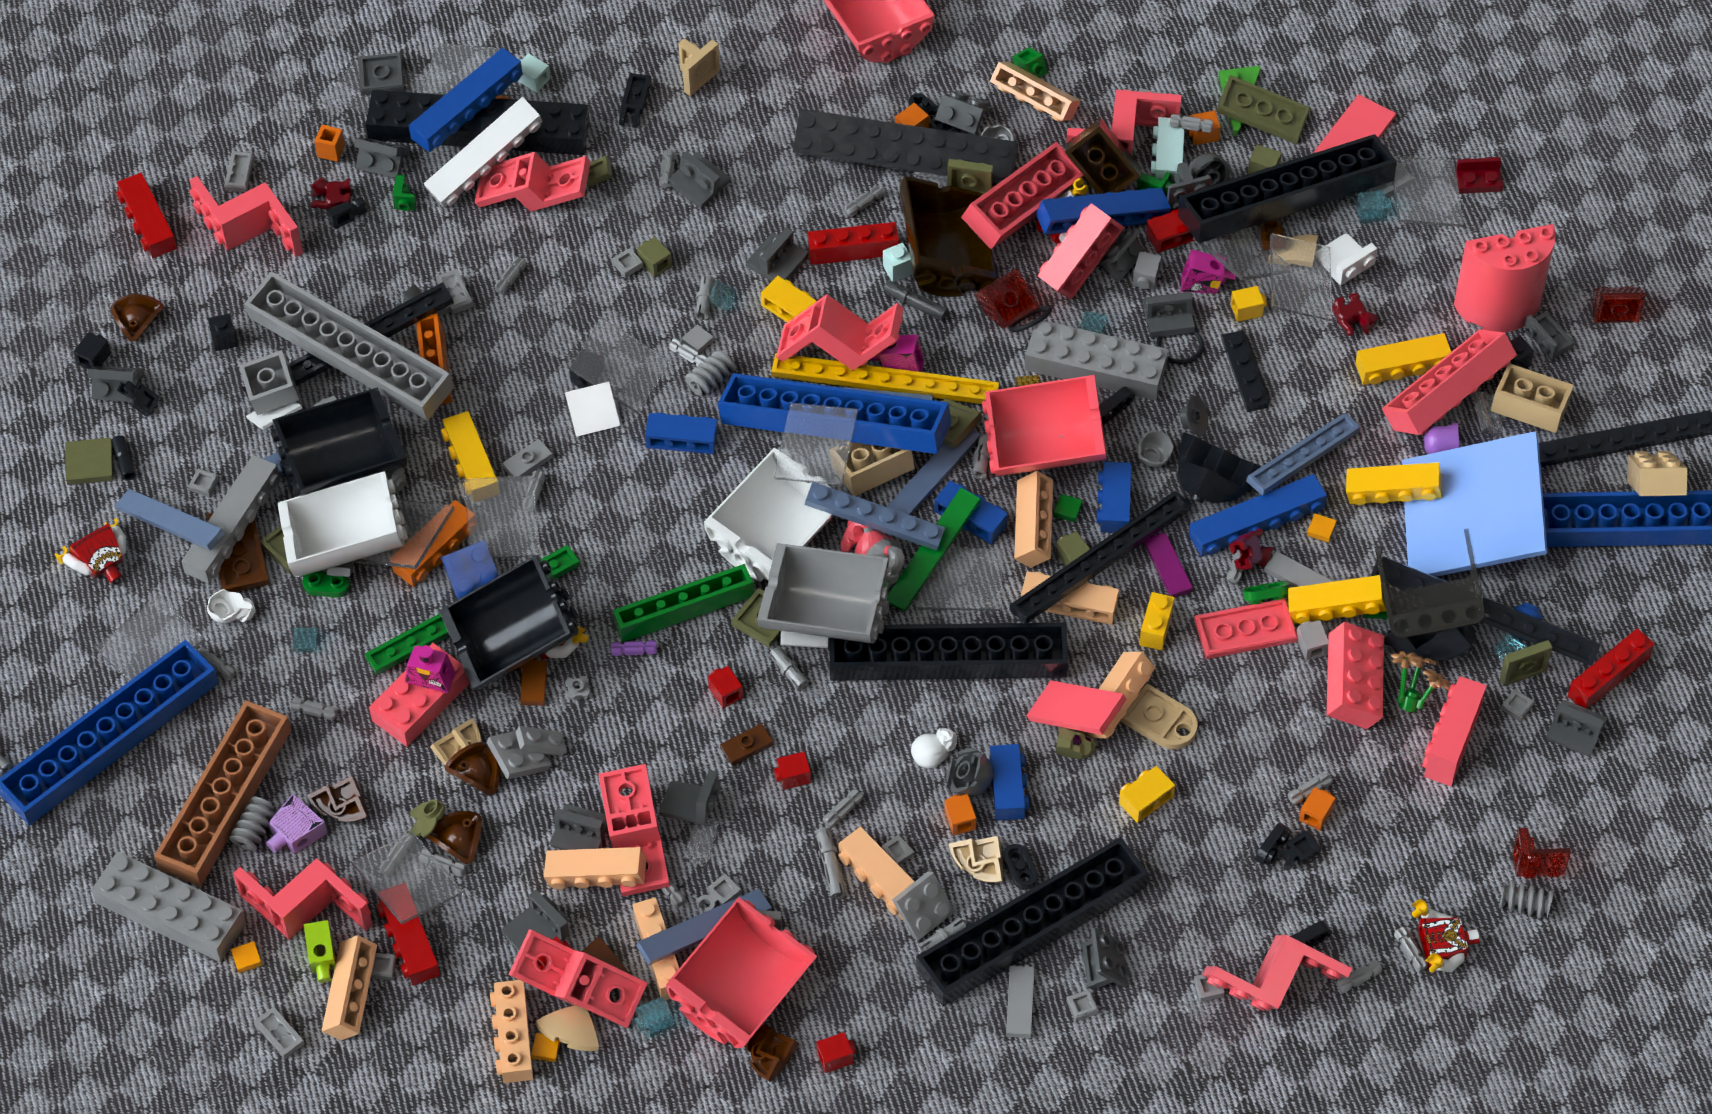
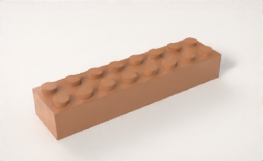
M245 700L155 853L154 858L158 870L200 887L202 886L226 845L229 836H231L232 830L236 827V823L240 820L241 814L245 812V807L249 805V800L256 793L290 734L291 727L288 716Z

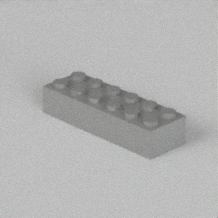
M1043 320L1034 326L1025 354L1024 370L1060 379L1095 375L1096 387L1118 391L1126 386L1135 396L1157 400L1167 367L1169 349Z
M118 851L91 889L96 904L220 963L246 924L241 909Z

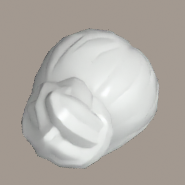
M225 589L213 594L209 598L207 605L208 614L214 621L219 623H229L236 619L240 622H246L253 618L256 613L255 606L250 599L243 598L240 593L229 592Z
M939 728L936 734H923L917 737L911 748L913 759L921 767L935 769L949 756V752L955 749L957 735L947 728Z

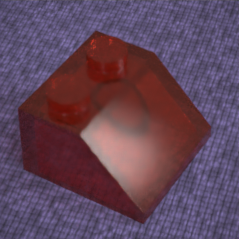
M1017 268L974 294L984 313L1002 329L1040 307V304Z
M1629 286L1594 288L1592 297L1594 323L1639 322L1646 298L1645 292L1640 287Z

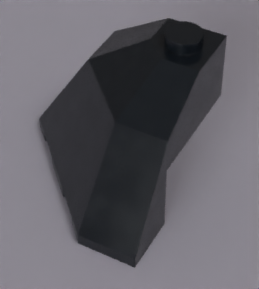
M1183 433L1178 476L1183 490L1192 494L1190 497L1192 500L1203 504L1204 500L1210 503L1234 501L1253 488L1246 482L1247 477L1261 466L1241 459L1225 449L1213 446L1197 436Z
M1426 599L1419 610L1417 607L1414 608L1402 619L1403 621L1384 634L1385 645L1404 651L1407 654L1415 653L1417 656L1432 660H1452L1458 655L1462 658L1472 651L1471 646L1475 641L1472 624L1468 616Z

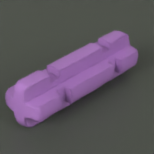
M647 640V643H643V641H624V644H621V642L611 643V654L613 656H621V653H625V655H644V652H647V654L657 653V642L655 640Z

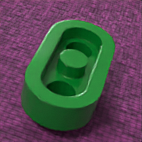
M322 571L307 574L302 580L305 592L312 596L339 598L345 596L350 589L347 577L332 576Z
M1277 581L1244 588V600L1249 601V604H1260L1263 602V599H1284L1288 594L1289 583Z

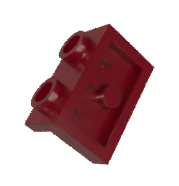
M1486 157L1457 160L1455 177L1458 194L1502 192L1501 158Z

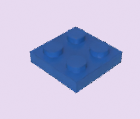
M485 540L441 557L457 600L499 576Z

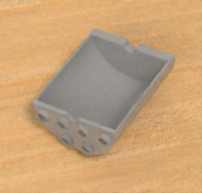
M777 543L769 572L768 586L765 588L757 618L758 626L764 629L874 643L877 640L878 634H883L885 621L882 618L883 614L887 615L889 610L887 586L888 582L892 580L893 568H889V560L885 557Z

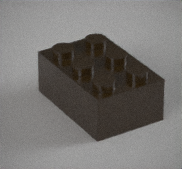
M1101 118L1066 143L1065 153L1099 194L1120 192L1141 177V166Z

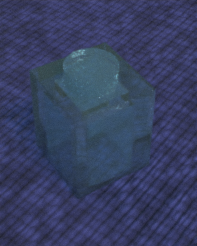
M1384 190L1358 193L1356 209L1360 224L1387 220L1388 211H1391V202L1389 198H1386Z
M663 996L636 1008L637 1017L634 1018L635 1025L639 1032H644L647 1039L674 1028L673 1015Z

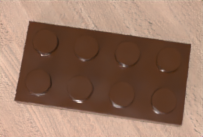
M214 512L206 514L207 522ZM255 519L252 523L248 524L242 539L236 542L230 557L225 559L221 565L219 572L222 589L229 592H239L270 584Z

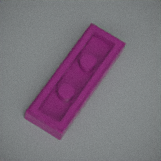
M1166 532L1152 536L1143 544L1169 596L1176 598L1191 593L1193 587Z

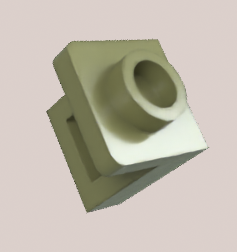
M607 156L590 162L587 179L589 187L612 178L611 161Z

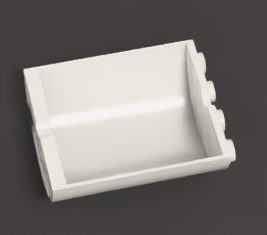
M773 448L704 521L706 533L711 541H716L721 547L719 550L720 554L734 567L745 564L751 578L757 581H762L763 579L769 581V572L777 543L806 547L834 516L804 505L812 482L827 487L830 486L821 477H810L809 470L804 465L797 464L787 453Z
M385 471L278 502L287 564L294 577L311 574L405 545L404 540L408 539L405 526H402L405 524L402 511L397 509L399 504L396 495L392 494L396 492L392 479L388 480Z

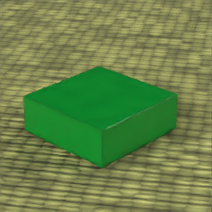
M1060 494L1053 517L1076 523L1083 500Z

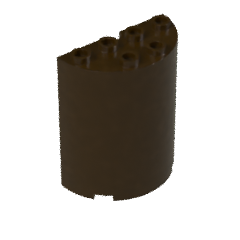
M904 176L900 183V196L913 277L918 287L924 292L935 296L960 297L964 296L963 292L974 289L978 292L997 280L992 249L961 218L968 206L982 196V193L951 185L939 188L936 182Z

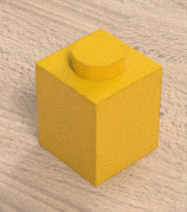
M1258 286L1232 291L1230 304L1237 322L1263 316L1264 307L1267 306L1265 295L1260 293Z

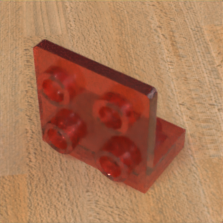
M1518 828L1512 850L1516 877L1528 879L1536 876L1558 877L1564 875L1571 850L1570 848L1534 849V838L1529 836V829Z

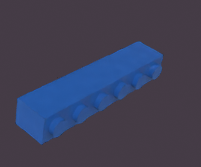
M502 47L409 125L411 139L429 153L436 147H439L451 134H455L464 123L472 120L476 113L482 108H486L494 98L503 94L506 88L521 78L523 75L521 61Z
M1147 188L1144 190L1088 194L1076 197L1048 198L1041 201L1036 216L1044 234L1048 235L1067 233L1068 229L1080 219L1082 210L1091 203L1123 227L1147 224V220L1155 216L1168 214L1171 207L1162 188Z
M1312 474L1272 490L1263 496H1257L1190 523L1189 537L1201 557L1208 554L1213 555L1220 549L1228 547L1240 535L1256 531L1258 528H1261L1263 532L1270 529L1275 530L1287 522L1298 521L1307 514L1318 513L1325 508L1327 494L1316 476Z

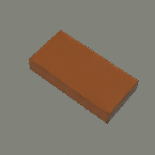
M532 660L523 665L521 705L545 706L547 660Z

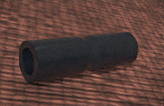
M122 435L115 436L112 439V444L118 459L122 478L124 480L133 479L136 473L129 456L130 453L126 439Z

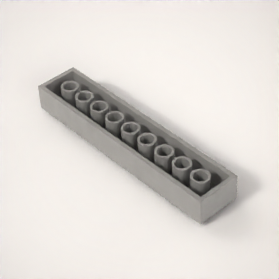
M272 271L244 303L248 316L253 321L371 389L378 387L381 395L428 421L454 389L451 375L447 371Z

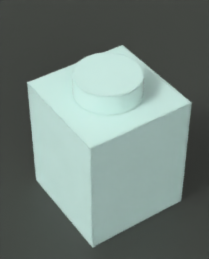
M528 53L523 59H520L523 75L518 82L537 93L550 80L549 65Z
M903 243L883 250V267L892 282L913 274L910 253Z

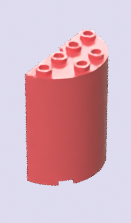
M823 0L860 55L870 62L888 63L892 59L908 55L933 28L932 24L935 15L924 0Z
M1554 224L1516 231V236L1513 238L1499 234L1466 241L1454 300V306L1464 320L1483 327L1482 330L1511 332L1524 327L1527 316L1532 315L1534 317L1541 307L1556 239Z
M1095 375L985 392L986 401H982L984 415L988 414V420L984 421L988 437L987 447L990 454L991 474L996 473L998 477L1107 460Z
M740 897L737 898L666 984L671 1000L678 1001L681 1004L680 1012L691 1023L724 1045L728 1041L731 1042L734 1048H743L817 958V955H815L814 950L810 946L799 943L790 931L786 929L780 931L775 928L776 923L770 916L762 915L750 901L742 900Z

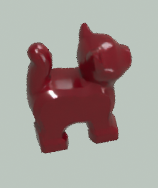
M321 177L310 185L313 189V197L325 195V201H312L310 204L311 208L330 210L334 206L347 201L352 204L350 201V197H352L350 179L342 182H328L325 178Z
M1358 292L1349 295L1351 301L1347 305L1344 304V297L1335 299L1332 305V312L1337 318V323L1347 332L1348 336L1354 334L1352 324L1359 322L1364 333L1368 335V331L1374 327L1378 320L1376 314L1366 310L1364 304L1359 299L1360 295Z
M1261 528L1240 535L1236 541L1229 544L1231 554H1235L1239 550L1241 555L1240 558L1234 560L1236 569H1250L1255 564L1264 567L1269 562L1274 547H1260L1258 538L1263 534Z

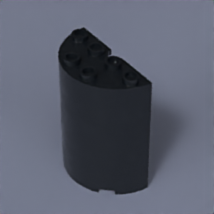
M378 387L272 419L274 429H271L270 432L273 442H278L279 447H277L281 459L279 463L283 474H287L288 478L286 480L289 490L293 491L295 496H302L384 471L389 472L407 466L406 454L397 432L392 426L389 413Z
M534 555L439 610L451 640L459 651L458 656L474 690L479 691L578 634L576 619L579 616L574 607L569 605L567 600L570 599L567 590L564 587L560 588L551 574V566L546 560L541 561L538 556Z

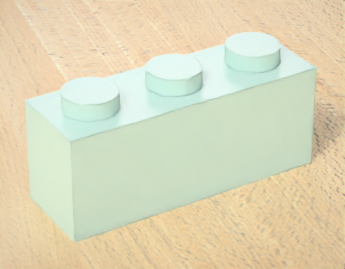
M1159 117L1158 126H1153V139H1157V143L1152 144V156L1156 157V161H1151V174H1155L1157 179L1162 180L1166 172L1171 173L1170 182L1175 184L1174 174L1177 173V166L1179 163H1183L1184 129H1182V126L1178 128L1171 127L1169 124L1170 118Z

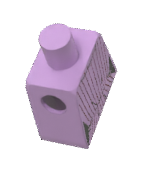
M293 794L270 820L269 825L274 836L266 844L274 853H277L283 846H286L293 853H297L327 834L325 822Z

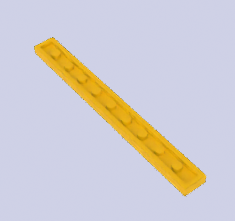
M775 353L771 371L772 377L870 390L933 395V398H947L949 400L982 404V401H986V391L999 390V382L871 365L859 366L852 371L840 361L803 356L789 357L782 362L776 357L777 353Z

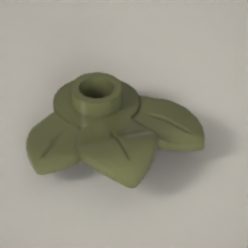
M432 799L421 803L411 810L410 815L416 822L407 835L412 838L419 836L425 838L431 834L438 820L444 816V803Z

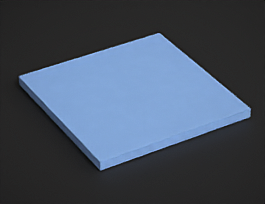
M1536 431L1402 460V465L1439 462L1443 474L1442 498L1430 501L1422 499L1404 502L1408 566L1437 577L1548 554L1539 440Z

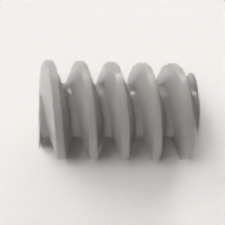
M721 350L714 351L711 356L705 359V362H701L691 373H688L685 380L696 395L701 396V391L709 394V386L715 389L717 387L715 381L722 383V376L728 378L730 376L729 371L735 372L736 367L725 352Z
M251 797L249 805L245 807V812L241 814L240 820L235 825L236 828L232 830L231 836H229L230 841L244 850L256 851L257 846L254 843L260 844L262 841L258 835L264 836L266 834L263 827L269 828L270 825L267 819L271 820L274 817V814L271 812L274 809L273 805L260 797Z
M1511 880L1508 886L1506 883L1504 884L1499 908L1502 909L1508 903V908L1511 912L1515 906H1518L1519 914H1522L1525 908H1527L1528 916L1530 917L1537 911L1538 919H1541L1545 913L1548 918L1553 890H1550L1544 896L1543 888H1540L1535 893L1534 885H1530L1526 891L1524 883L1521 882L1518 888H1515V881Z

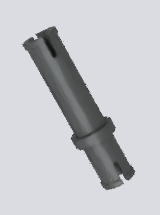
M888 280L883 288V293L896 298L901 304H908L940 321H943L948 313V308L916 294L909 287L905 288L891 280Z

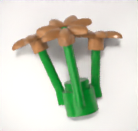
M1400 651L1399 654H1391V657L1394 658L1392 662L1401 663L1402 667L1400 694L1397 700L1401 709L1408 712H1417L1418 708L1423 709L1426 699L1434 688L1437 689V687L1441 688L1442 686L1447 690L1450 689L1448 686L1450 682L1444 679L1441 673L1436 674L1433 669L1425 670L1423 673L1428 676L1427 680L1430 681V686L1423 696L1420 697V692L1415 690L1421 668H1424L1425 662L1433 665L1437 663L1432 659L1417 656L1415 653L1406 654V652ZM1411 664L1416 669L1410 688L1406 689L1407 672Z

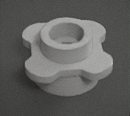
M585 676L577 679L568 678L565 681V685L568 687L567 697L575 700L588 697L590 695V690L587 688L588 678Z

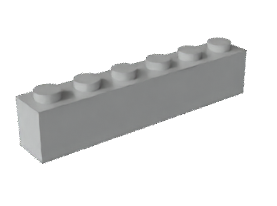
M255 455L251 456L208 521V523L222 528L225 534L211 551L193 543L181 561L185 574L208 584L213 577L219 574L222 563L230 557L234 545L242 539L246 527L254 521L260 506L266 503L269 492L278 485L280 475L276 464Z

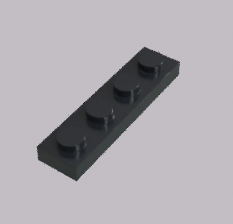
M1244 331L1222 334L1221 341L1246 412L1269 408V401Z

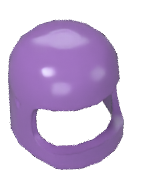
M1452 423L1450 426L1436 425L1429 427L1424 435L1426 453L1432 454L1459 448L1458 423Z

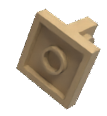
M685 38L678 43L684 92L690 97L720 71L719 45L714 40L709 41L701 49L695 43H690Z

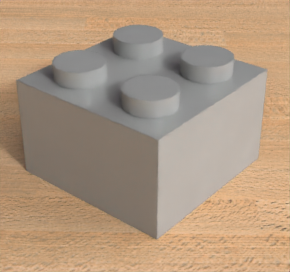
M282 350L239 365L249 401L257 415L300 400L289 363Z

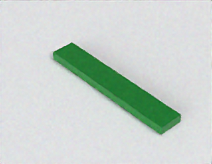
M963 488L959 489L936 523L945 527L937 551L922 545L920 546L889 592L887 601H889L890 605L906 613L980 504L981 499Z

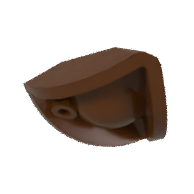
M130 294L119 298L111 305L110 309L116 323L129 341H136L156 320L164 309V305L151 296Z
M476 742L455 753L445 764V770L449 774L488 796L496 793L500 781L501 768L487 743Z
M471 811L450 813L438 820L435 829L427 838L465 864L472 863L480 839L482 817L478 813Z

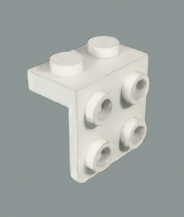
M1343 234L1316 251L1314 259L1341 286L1375 264L1377 247L1371 242L1362 248L1349 234Z

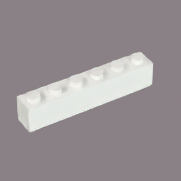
M521 97L424 183L426 190L443 208L447 205H453L464 190L468 191L474 186V181L480 176H486L497 161L501 162L507 157V152L513 147L517 148L524 141V137L529 133L536 132L540 128V123L542 122L540 115Z

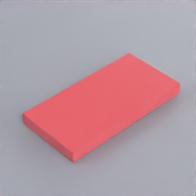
M1358 94L1314 153L1373 134L1380 139L1396 118V113Z
M1286 598L1194 616L1206 659L1293 643L1298 640Z
M1050 681L1026 716L1032 722L1103 735L1127 699L1122 693Z

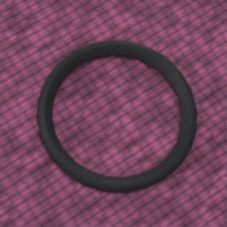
M1047 305L1040 306L1022 314L1009 325V330L1011 332H1020L1037 325L1051 314L1052 308ZM1046 311L1044 314H1042L1035 320L1022 326L1015 327L1024 319L1036 313Z
M1196 330L1195 333H1192L1199 341V349L1194 356L1183 360L1168 356V361L1175 364H1186L1199 358L1204 349L1201 335ZM1161 336L1157 338V347H1161V340L1163 338Z

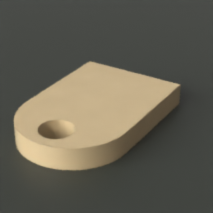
M1148 683L1142 688L1138 697L1127 709L1126 715L1120 720L1123 724L1167 749L1186 747L1194 740L1197 733L1195 714L1188 707ZM1185 728L1190 733L1187 736H1181L1177 733V730Z

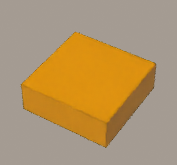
M1314 513L1307 536L1329 543L1337 520Z
M254 941L231 949L238 973L262 966Z
M536 1033L531 1058L556 1062L560 1041L556 1039V1042H553L542 1033Z

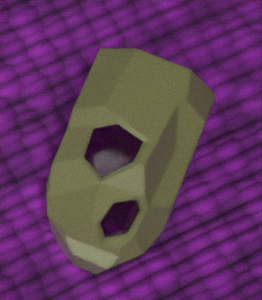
M1060 727L1056 754L1069 758L1084 759L1095 752L1096 742L1092 737L1086 735L1083 731Z

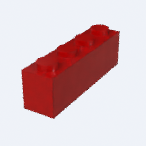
M142 173L118 181L119 191L116 192L120 204H125L124 211L128 220L133 219L132 227L136 236L141 235L142 237L140 242L145 252L149 251L152 259L176 250L177 246L174 235Z
M1178 209L1147 220L1146 235L1157 254L1196 240L1178 217Z
M896 222L807 232L811 265L883 257V250L899 244Z
M1638 628L1635 629L1573 680L1567 697L1576 705L1589 709L1651 657L1655 643Z
M402 884L378 893L379 903L376 904V908L380 918L385 917L387 921L384 924V928L388 938L393 937L395 944H392V948L396 958L401 957L403 961L400 968L404 978H409L412 986L440 976L437 961L406 885Z

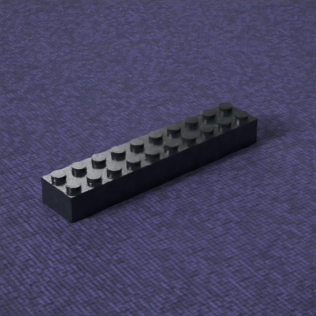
M372 90L365 124L368 138L386 142L417 144L411 139L409 125L444 95ZM494 98L486 108H482L475 114L472 120L464 123L455 134H451L441 145L466 147L518 100ZM526 100L542 119L541 126L536 132L529 133L524 137V141L517 148L513 147L511 150L572 155L585 154L590 123L589 107L587 104Z
M800 109L793 147V153L796 156L946 179L949 159L993 165L992 186H996L1014 173L1018 150L1017 141Z
M1373 134L1181 195L1179 197L1178 217L1200 244L1392 182L1395 178L1397 161L1379 138Z
M1066 622L884 625L883 634H878L877 640L874 643L830 638V681L1067 678Z
M1120 837L917 955L916 970L944 1007L1007 970L1010 966L1017 964L1143 890L1148 885L1149 873Z

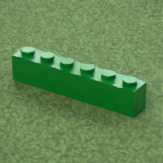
M745 564L614 609V625L622 643H624V641L639 638L749 599L754 594L753 581Z

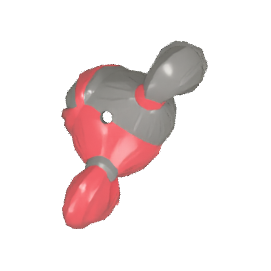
M848 520L847 528L840 543L841 552H850L857 543L856 554L888 558L889 568H893L892 580L888 582L887 586L889 591L892 584L897 582L900 576L899 571L904 564L902 549L898 548L897 542L891 536Z

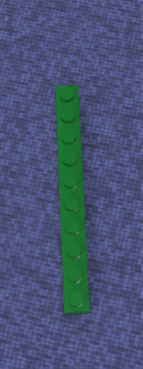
M568 545L541 559V561L546 560L552 569L551 574L555 579L580 566V561ZM439 613L364 654L365 659L375 674L379 675L409 659L414 646H430L432 643L436 644L450 635Z

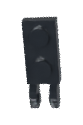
M635 73L629 74L621 103L619 125H625L627 112L634 113L632 127L638 128L651 85V76Z

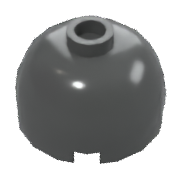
M1214 153L1200 154L1188 166L1193 179L1210 175L1212 179L1211 186L1228 181L1230 174L1232 175V169L1228 162Z
M966 748L958 753L960 757L957 761L952 760L946 773V783L951 787L950 790L958 795L968 794L971 798L981 795L989 788L993 779L994 769L990 760L984 754L974 748Z

